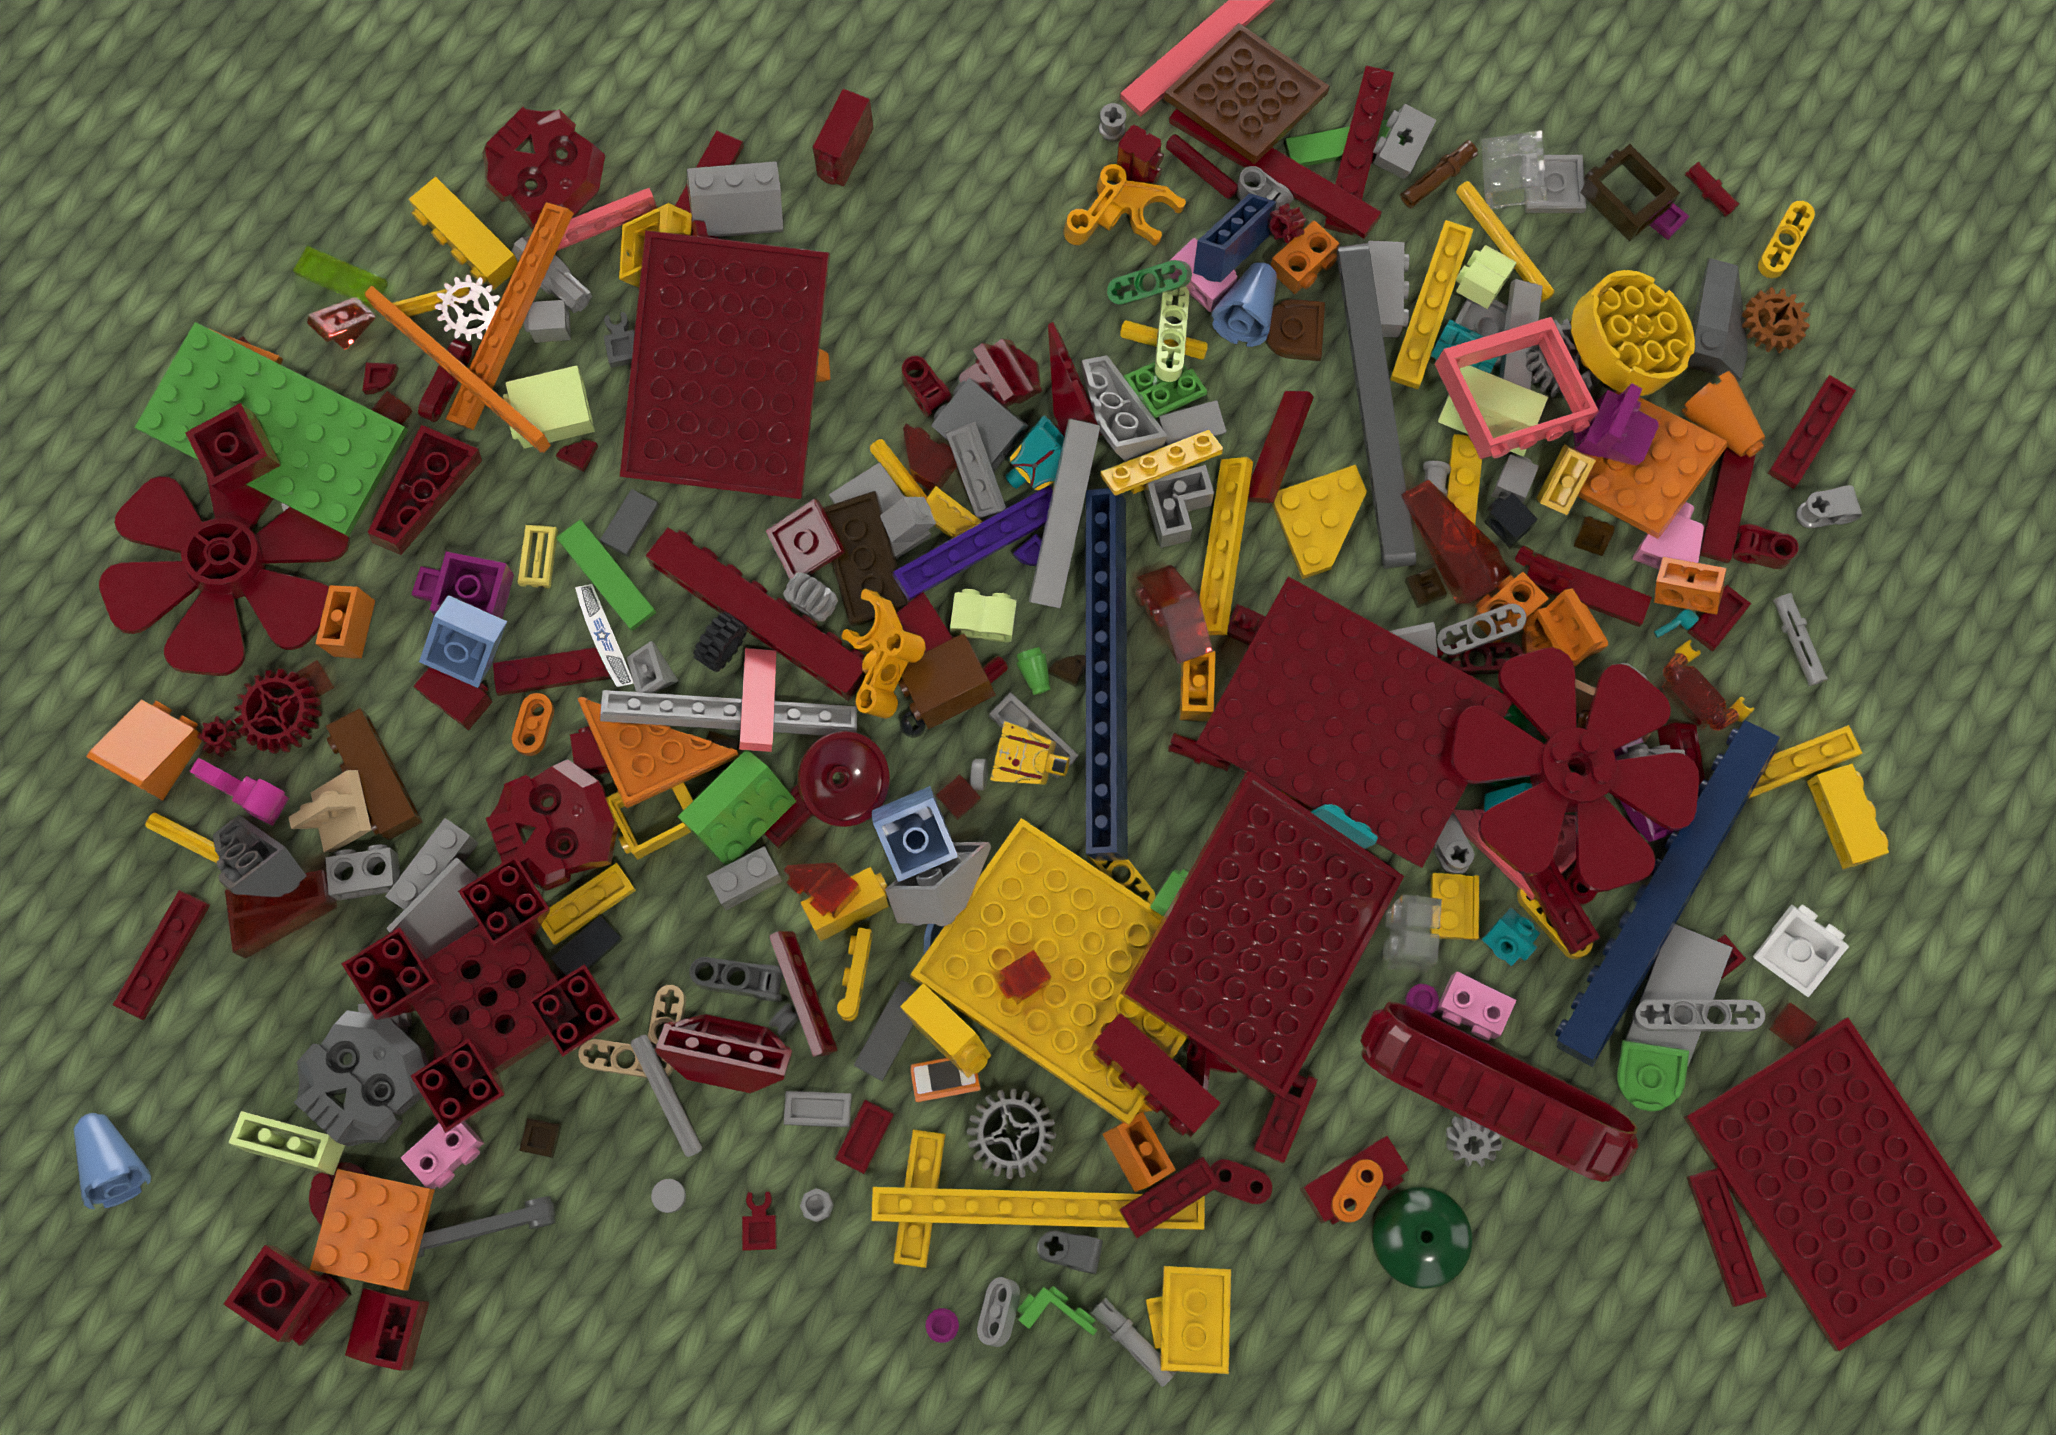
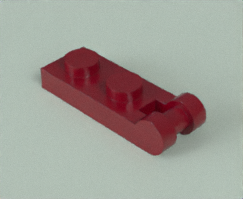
M1298 1074L1292 1086L1302 1090L1299 1098L1287 1093L1285 1098L1274 1097L1252 1151L1279 1163H1285L1318 1079L1310 1075L1306 1078Z

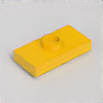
M937 486L933 488L925 499L931 508V513L936 522L934 526L951 539L983 522Z

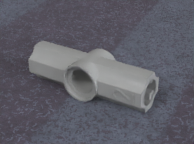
M530 236L521 237L514 243L511 252L515 255L518 262ZM554 255L540 288L547 294L552 293L559 300H564L568 309L573 313L581 312L588 305L592 297L591 292L573 277L563 261Z

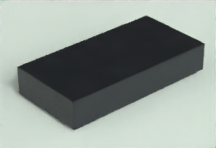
M599 915L551 959L566 976L584 964L589 970L623 939Z

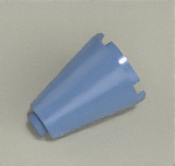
M1253 263L1212 312L1211 317L1214 319L1212 323L1213 328L1221 337L1231 343L1237 344L1239 340L1248 342L1247 347L1261 345L1268 337L1277 282V273L1269 264Z
M89 1113L79 1119L74 1127V1138L81 1198L84 1206L89 1209H95L93 1204L103 1203L104 1208H110L142 1192L140 1186L145 1181L148 1185L151 1182L150 1172L108 1117L103 1114Z

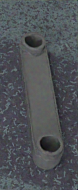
M551 1196L524 1202L525 1208L424 1233L417 1258L425 1256L424 1250L526 1224H529V1229L552 1225L556 1223V1213Z

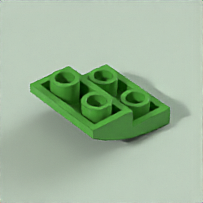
M1167 358V368H1172L1173 358ZM1155 362L1124 375L1125 380L1154 418L1207 395L1206 388L1194 370H1188L1185 365H1183L1180 378L1173 382H1166L1157 377L1155 374Z

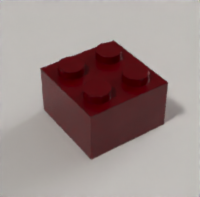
M242 403L185 432L211 486L225 495L281 466L255 413Z
M264 1245L223 1305L276 1341L290 1342L328 1288L330 1282L277 1246Z

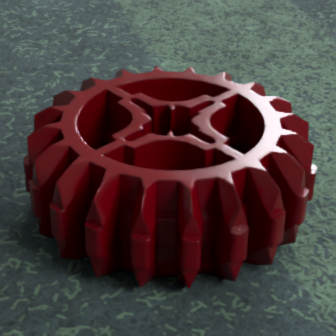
M278 669L275 674L271 670H266L265 679L259 675H254L255 685L244 684L245 689L248 690L246 695L237 694L238 699L243 701L242 705L234 706L235 711L241 713L240 716L234 719L235 723L243 725L238 731L240 735L247 736L246 742L252 746L257 744L256 747L260 751L264 752L268 749L269 752L278 754L281 748L285 753L291 752L292 744L297 748L302 747V737L308 740L312 739L311 734L308 733L310 728H319V725L313 722L314 718L322 716L320 711L314 709L322 704L320 699L314 697L317 694V690L309 686L310 681L304 677L299 679V674L294 671L288 674L284 669ZM288 688L292 689L295 693L279 698L273 691ZM299 711L298 716L294 722V716L296 712ZM277 725L284 732L267 735L264 734L262 729Z

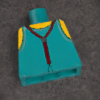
M1045 415L1036 423L1009 457V461L1014 468L1006 474V478L1010 485L1016 489L1026 481L1037 491L1055 482L1065 437Z

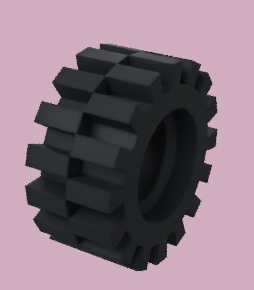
M727 612L720 613L717 618L712 620V624L706 627V632L700 636L699 639L701 640L696 644V649L693 653L694 659L715 673L719 672L721 668L723 669L726 663L732 660V656L736 655L738 647L742 645V639L746 637V631L748 630L745 624Z

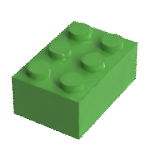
M745 750L677 817L709 852L727 866L738 860L796 800L766 764L749 750Z

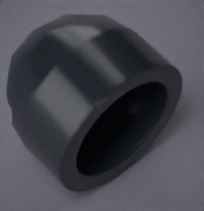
M912 711L907 712L901 718V730H903L902 732L906 736L916 738L925 731L926 724L924 720L917 721ZM909 717L914 718L918 729L913 731L908 720Z

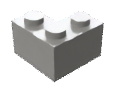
M1206 465L1175 472L1145 484L1144 493L1160 548L1190 541L1192 526L1188 511L1211 506L1214 491Z

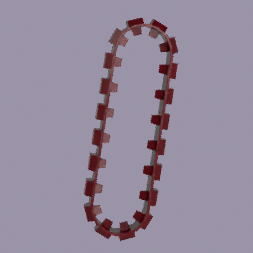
M1388 1002L1383 1009L1373 1012L1361 1035L1362 1058L1381 1075L1587 1178L1601 1182L1611 1181L1613 1176H1618L1626 1171L1639 1147L1636 1137L1638 1128L1631 1119L1615 1107L1411 1006L1397 1002Z

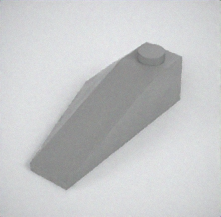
M1106 355L1082 360L1081 368L1097 424L1100 426V432L1113 450L1127 462L1163 448L1167 434L1110 358Z

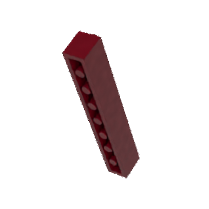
M667 527L646 554L651 567L718 613L723 614V612H727L745 624L748 628L746 632L849 702L865 679L866 674L862 669V663L866 656L856 649H852L850 652L842 646L843 642L833 633L827 632L824 634L818 630L816 622L803 614L799 617L793 613L791 605L778 597L774 600L766 594L768 592L767 589L754 580L749 583L743 579L742 572L729 563L727 566L717 561L718 556L706 547L700 549L692 544L693 539L685 532L678 530L676 533Z

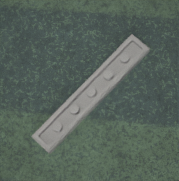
M1068 419L1029 602L1056 608L1061 607L1098 440L1099 425Z

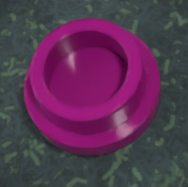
M936 1309L927 1317L926 1332L935 1342H949L958 1333V1318L949 1309Z

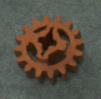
M1773 287L1769 288L1766 293L1762 290L1759 291L1745 305L1747 308L1741 315L1746 318L1742 328L1750 329L1746 337H1755L1757 339L1755 342L1756 347L1762 343L1765 344L1766 352H1770L1773 347H1776L1778 353H1781L1786 347L1789 350L1793 349L1806 336L1804 332L1810 327V324L1804 322L1810 316L1809 313L1801 311L1805 303H1796L1794 301L1796 294H1792L1790 297L1785 296L1786 291L1783 288L1778 294L1775 293ZM1778 316V319L1776 320L1777 323L1773 325L1775 317Z

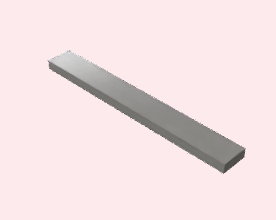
M603 690L600 721L740 730L742 699ZM774 701L773 732L828 735L840 731L857 732V706Z

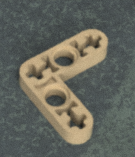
M666 985L657 991L648 1032V1038L652 1046L653 1044L657 1045L656 1030L659 1025L668 1022L676 1023L684 1018L686 996L677 986ZM670 992H674V996L679 999L678 1004H672L670 1011L671 1015H677L676 1020L668 1017H659L660 1012L667 1013V1004L662 1000L663 997H669ZM591 1039L581 1045L579 1049L580 1062L589 1069L647 1078L631 1044ZM594 1046H598V1051L610 1054V1047H613L611 1067L606 1066L609 1060L603 1058H596L595 1063H591V1058L586 1056L587 1051H593ZM625 1050H630L635 1055V1062L628 1069H623L618 1064V1056ZM668 1063L666 1068H664L667 1077L674 1069Z

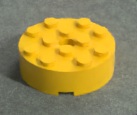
M1621 270L1607 275L1579 299L1572 314L1571 334L1581 356L1582 364L1590 369L1598 379L1620 393L1633 383L1642 388L1640 396H1644L1658 391L1688 367L1689 358L1694 354L1695 337L1689 316L1677 297L1670 290L1665 293L1655 285L1653 277L1632 270Z

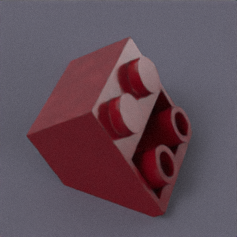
M363 1288L345 1356L394 1370H411L429 1302Z

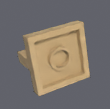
M347 770L311 792L313 802L301 805L299 811L289 816L291 829H319L324 852H335L371 831L358 770Z

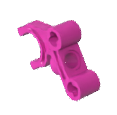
M200 758L196 760L190 770L196 778L232 796V802L242 806L247 813L271 826L274 825L289 800L284 795V791L262 779L256 781L246 776L243 781H240Z

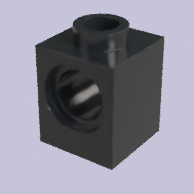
M1512 493L1505 500L1499 497L1488 507L1487 510L1490 513L1484 523L1511 548L1533 528L1538 518Z

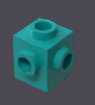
M1510 907L1492 926L1482 941L1493 950L1499 959L1505 960L1512 966L1519 958L1524 961L1527 960L1536 950L1537 946L1534 944V941L1540 935V932L1535 929L1534 924L1529 919L1522 917Z

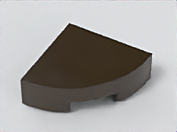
M1074 655L1058 660L1050 667L1048 674L1076 687L1086 669V656Z

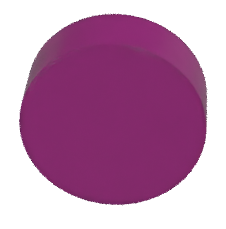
M1418 984L1407 992L1405 1005L1431 1015L1438 1008L1439 996L1433 987L1427 984Z

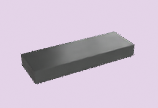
M903 980L899 982L857 1058L854 1067L882 1082L884 1081L914 1026L900 1006L918 988Z

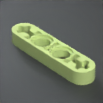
M1186 286L1163 293L1161 297L1155 374L1159 379L1166 382L1178 380L1184 365L1190 295ZM1173 296H1177V305H1172ZM1169 316L1177 317L1181 322L1178 324H1171L1166 320V318ZM1172 339L1178 342L1179 345L1169 347L1163 341ZM1167 358H1173L1172 368H1167Z

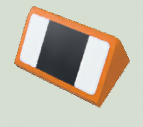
M948 1058L916 1063L910 1066L916 1102L980 1090L978 1073L973 1074L968 1079Z

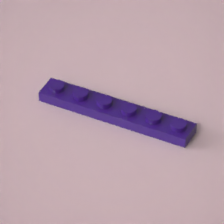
M1049 485L895 570L892 576L907 600H912L922 592L928 591L1044 526L1053 492L1051 486Z

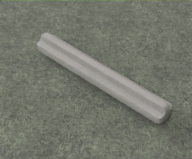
M641 1035L633 1039L631 1046L685 1156L690 1157L701 1151L702 1146L648 1036Z

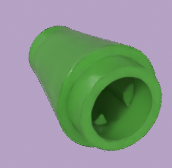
M1037 647L1017 654L1019 662L1016 664L1030 690H1032L1033 696L1050 691L1046 654H1042L1041 648Z

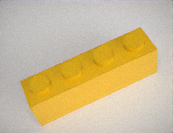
M436 176L409 198L414 208L411 212L414 218L423 227L428 224L433 229L431 231L433 237L442 246L447 243L452 248L450 253L461 265L467 263L472 268L470 273L476 280L480 277L483 278L482 285L485 282L488 285L492 284V289L495 290L514 273L518 264L515 255Z

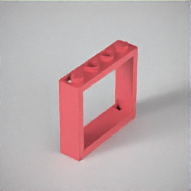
M1552 317L1446 348L1435 362L1438 373L1480 459L1490 456L1499 458L1506 455L1512 449L1519 447L1520 450H1524L1543 439L1553 441L1568 431L1573 430L1574 433L1581 432L1590 426V422L1599 412ZM1539 345L1573 414L1493 438L1459 368Z

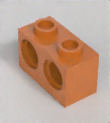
M1315 220L1304 229L1305 233L1303 235L1295 237L1272 258L1271 267L1276 271L1277 279L1294 294L1301 288L1308 289L1318 277L1317 274L1323 268L1328 270L1337 261V247H1339L1340 243ZM1318 247L1322 249L1323 252L1317 253L1314 252L1311 248ZM1298 266L1303 271L1296 272L1293 271L1290 267Z
M1663 557L1656 580L1654 603L1717 615L1724 589L1726 568Z
M1524 572L1520 573L1516 578L1510 575L1497 587L1500 591L1494 597L1488 594L1476 604L1475 607L1478 611L1474 617L1507 604H1517L1525 611L1527 620L1537 609H1541L1549 598ZM1513 592L1522 593L1526 602L1517 601L1513 597ZM1512 610L1506 612L1507 617L1503 619L1504 621H1495L1490 617L1496 625V634L1503 632L1500 625L1510 623L1512 627L1517 626V620L1521 618V615L1514 614ZM1486 621L1476 622L1485 634L1489 636L1491 633L1490 624ZM1508 636L1495 640L1493 642H1503Z

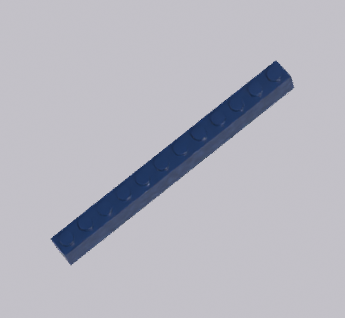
M1109 488L1086 490V854L1095 861L1128 860L1126 499L1122 494L1114 495Z
M1744 720L1740 729L1733 728L1726 741L1729 748L1724 755L1721 753L1717 755L1711 767V770L1714 771L1709 781L1704 779L1698 788L1699 799L1694 820L1687 827L1681 829L1679 833L1673 831L1665 845L1668 852L1663 860L1659 857L1656 859L1654 869L1650 873L1653 877L1648 886L1642 884L1634 898L1637 905L1633 912L1626 911L1618 926L1622 930L1617 939L1611 937L1602 953L1606 958L1601 966L1595 964L1587 978V982L1590 985L1585 994L1582 992L1577 994L1571 1005V1009L1575 1011L1569 1021L1563 1019L1555 1033V1036L1558 1037V1049L1593 1068L1778 749L1779 736Z

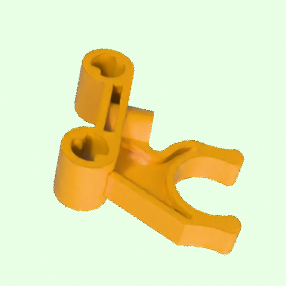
M1110 164L1105 166L1100 173L1097 183L1099 196L1089 210L1075 209L1068 214L1064 227V237L1073 245L1084 244L1099 224L1110 231L1121 215L1127 213L1130 216V225L1134 233L1147 239L1155 246L1160 242L1162 232L1150 227L1146 223L1143 216L1144 208L1151 203L1162 202L1169 205L1175 213H1181L1186 201L1184 198L1173 193L1167 186L1126 180V172L1121 166ZM1107 181H1113L1116 185L1109 184Z
M864 589L861 593V599L871 602L874 606V624L870 631L862 637L858 632L845 629L841 637L843 640L851 643L855 649L869 652L862 663V669L866 676L856 696L857 709L862 713L887 719L894 715L898 706V699L894 690L908 662L915 663L924 655L925 642L921 636L903 630L890 600L881 597L878 592Z

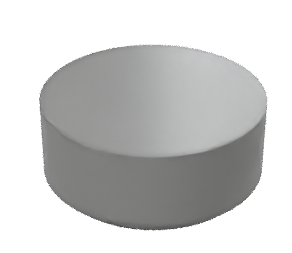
M975 758L971 767V788L973 790L985 791L988 779L987 759Z
M661 1180L652 1190V1203L661 1212H676L685 1203L686 1191L683 1185L676 1180Z

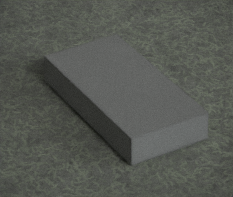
M631 489L601 537V543L629 557L659 508L658 502Z

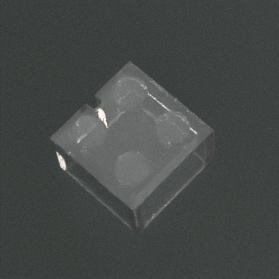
M1542 130L1481 139L1484 193L1490 208L1548 201L1545 147Z
M1402 895L1392 904L1391 909H1387L1385 926L1390 928V938L1385 940L1383 948V959L1388 960L1387 969L1426 973L1437 964L1439 934H1430V928H1440L1442 899Z

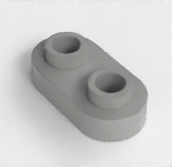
M998 1277L987 1288L977 1327L978 1337L986 1345L1001 1347L1011 1336L1020 1300V1289L1015 1281Z

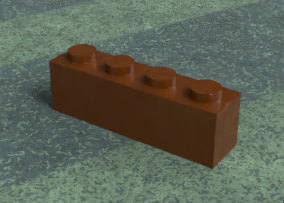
M359 708L326 725L330 734L326 738L327 742L335 754L340 753L344 763L340 764L342 772L358 770L365 804L371 815L369 817L370 826L375 835L381 834L387 840H391L423 823L370 717Z

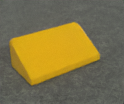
M1564 444L1537 496L1538 502L1568 515L1596 460Z

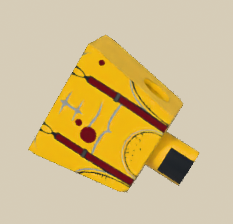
M1004 721L990 780L1046 785L1049 773L1066 776L1070 759L1054 755L1055 741L1017 724Z

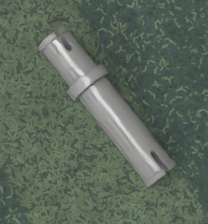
M1792 593L1774 599L1773 603L1776 605L1783 623L1781 629L1783 633H1787L1796 657L1808 681V686L1828 680L1805 627L1808 623L1805 618H1801ZM1789 613H1791L1794 623L1800 634V636L1798 637L1789 618ZM1801 643L1804 644L1805 649H1806V651H1807V653H1808V656H1809V658H1810V660H1811V663H1812V666H1811V667H1810V665H1809V663H1808V660H1807V658H1806V656H1805V653H1804V651H1803V649H1802Z
M1106 1297L1091 1311V1314L1112 1334L1110 1337L1115 1342L1118 1340L1154 1377L1161 1387L1165 1386L1174 1377L1177 1371H1160L1161 1355L1132 1326L1133 1322L1131 1319L1127 1318L1126 1320Z

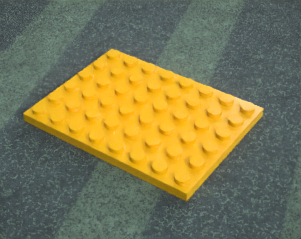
M1022 818L978 878L966 908L955 917L951 924L943 927L910 974V977L921 985L924 983L937 996L1127 1125H1130L1140 1110L1145 1096L1136 1088L1133 1090L1127 1088L1118 1079L1120 1073L1111 1065L1106 1068L1093 1056L1095 1051L1091 1048L1093 1042L1119 1013L1123 1014L1172 1060L1187 1038L1120 994L1164 916L1151 909V904Z

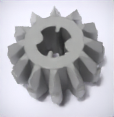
M796 573L794 578H791L786 585L787 588L783 593L786 601L793 607L817 621H825L832 614L838 602L836 594L830 588L804 573Z
M1454 1116L1452 1119L1453 1127L1446 1129V1136L1449 1138L1446 1146L1448 1150L1454 1151L1453 1158L1455 1161L1465 1158V1165L1467 1167L1471 1166L1472 1161H1477L1479 1166L1483 1167L1485 1165V1158L1494 1161L1496 1159L1495 1151L1502 1149V1141L1499 1139L1502 1135L1464 1116L1463 1119ZM1470 1136H1476L1477 1141H1472Z

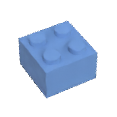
M448 595L434 616L419 662L478 688L492 665L507 621Z

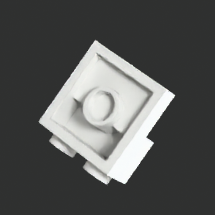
M1791 904L1772 928L1773 932L1753 957L1805 996L1809 997L1849 946L1842 940L1846 935L1829 923L1824 928L1815 921L1818 915L1802 904L1797 908Z

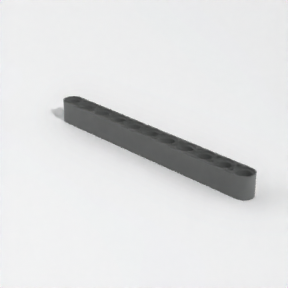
M1368 243L1337 247L1338 269L1382 563L1384 569L1416 565L1414 539L1370 248Z

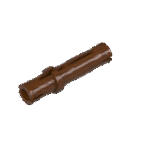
M1466 140L1454 152L1445 154L1433 169L1400 194L1402 202L1412 209L1447 179L1457 176L1464 165L1478 156L1476 146L1471 141Z

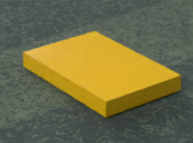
M1163 1266L1160 1371L1229 1374L1231 1269Z

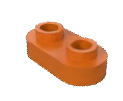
M541 693L530 694L521 704L512 733V744L522 755L534 756L541 752L545 746L554 716V705L546 695ZM538 707H543V713L539 716H535V709ZM528 737H535L532 745H525V740Z
M1360 1160L1351 1166L1331 1200L1332 1213L1338 1220L1351 1223L1359 1220L1364 1215L1383 1182V1172L1377 1163L1372 1160ZM1368 1170L1372 1174L1370 1183H1365L1361 1179L1362 1171ZM1346 1199H1351L1355 1203V1209L1352 1212L1344 1208V1201Z

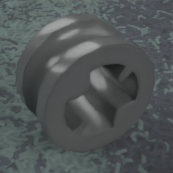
M789 1003L781 1008L769 1022L772 1028H778L777 1033L780 1036L784 1035L799 1019L797 1012H792V1006Z

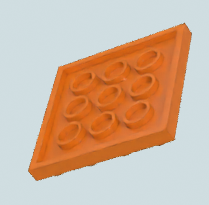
M1639 397L1638 401L1641 402L1639 411L1656 419L1659 424L1644 460L1638 465H1631L1604 457L1588 455L1595 459L1596 462L1578 497L1659 539L1726 449L1727 441Z

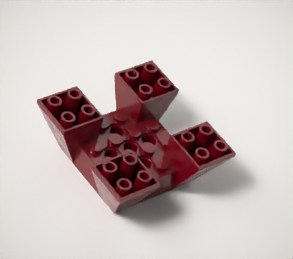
M516 855L458 890L479 926L426 959L402 928L399 927L342 963V966L376 1020L417 1011L443 1053L442 1056L410 1076L445 1133L503 1097L505 1093L499 1073L545 1043L552 1040L561 1056L564 1057L620 1021V1018L585 964L558 980L537 947L533 937L549 914L550 908ZM474 964H479L481 967L480 974L474 979H467L466 973L468 968ZM519 973H524L526 975L525 984L520 988H512L511 981L513 977ZM490 991H496L498 994L496 1003L489 1007L484 1006V996ZM462 1009H468V1020L462 1025H457L455 1022L456 1014ZM507 1018H513L515 1021L514 1029L508 1034H502L500 1031L501 1023Z

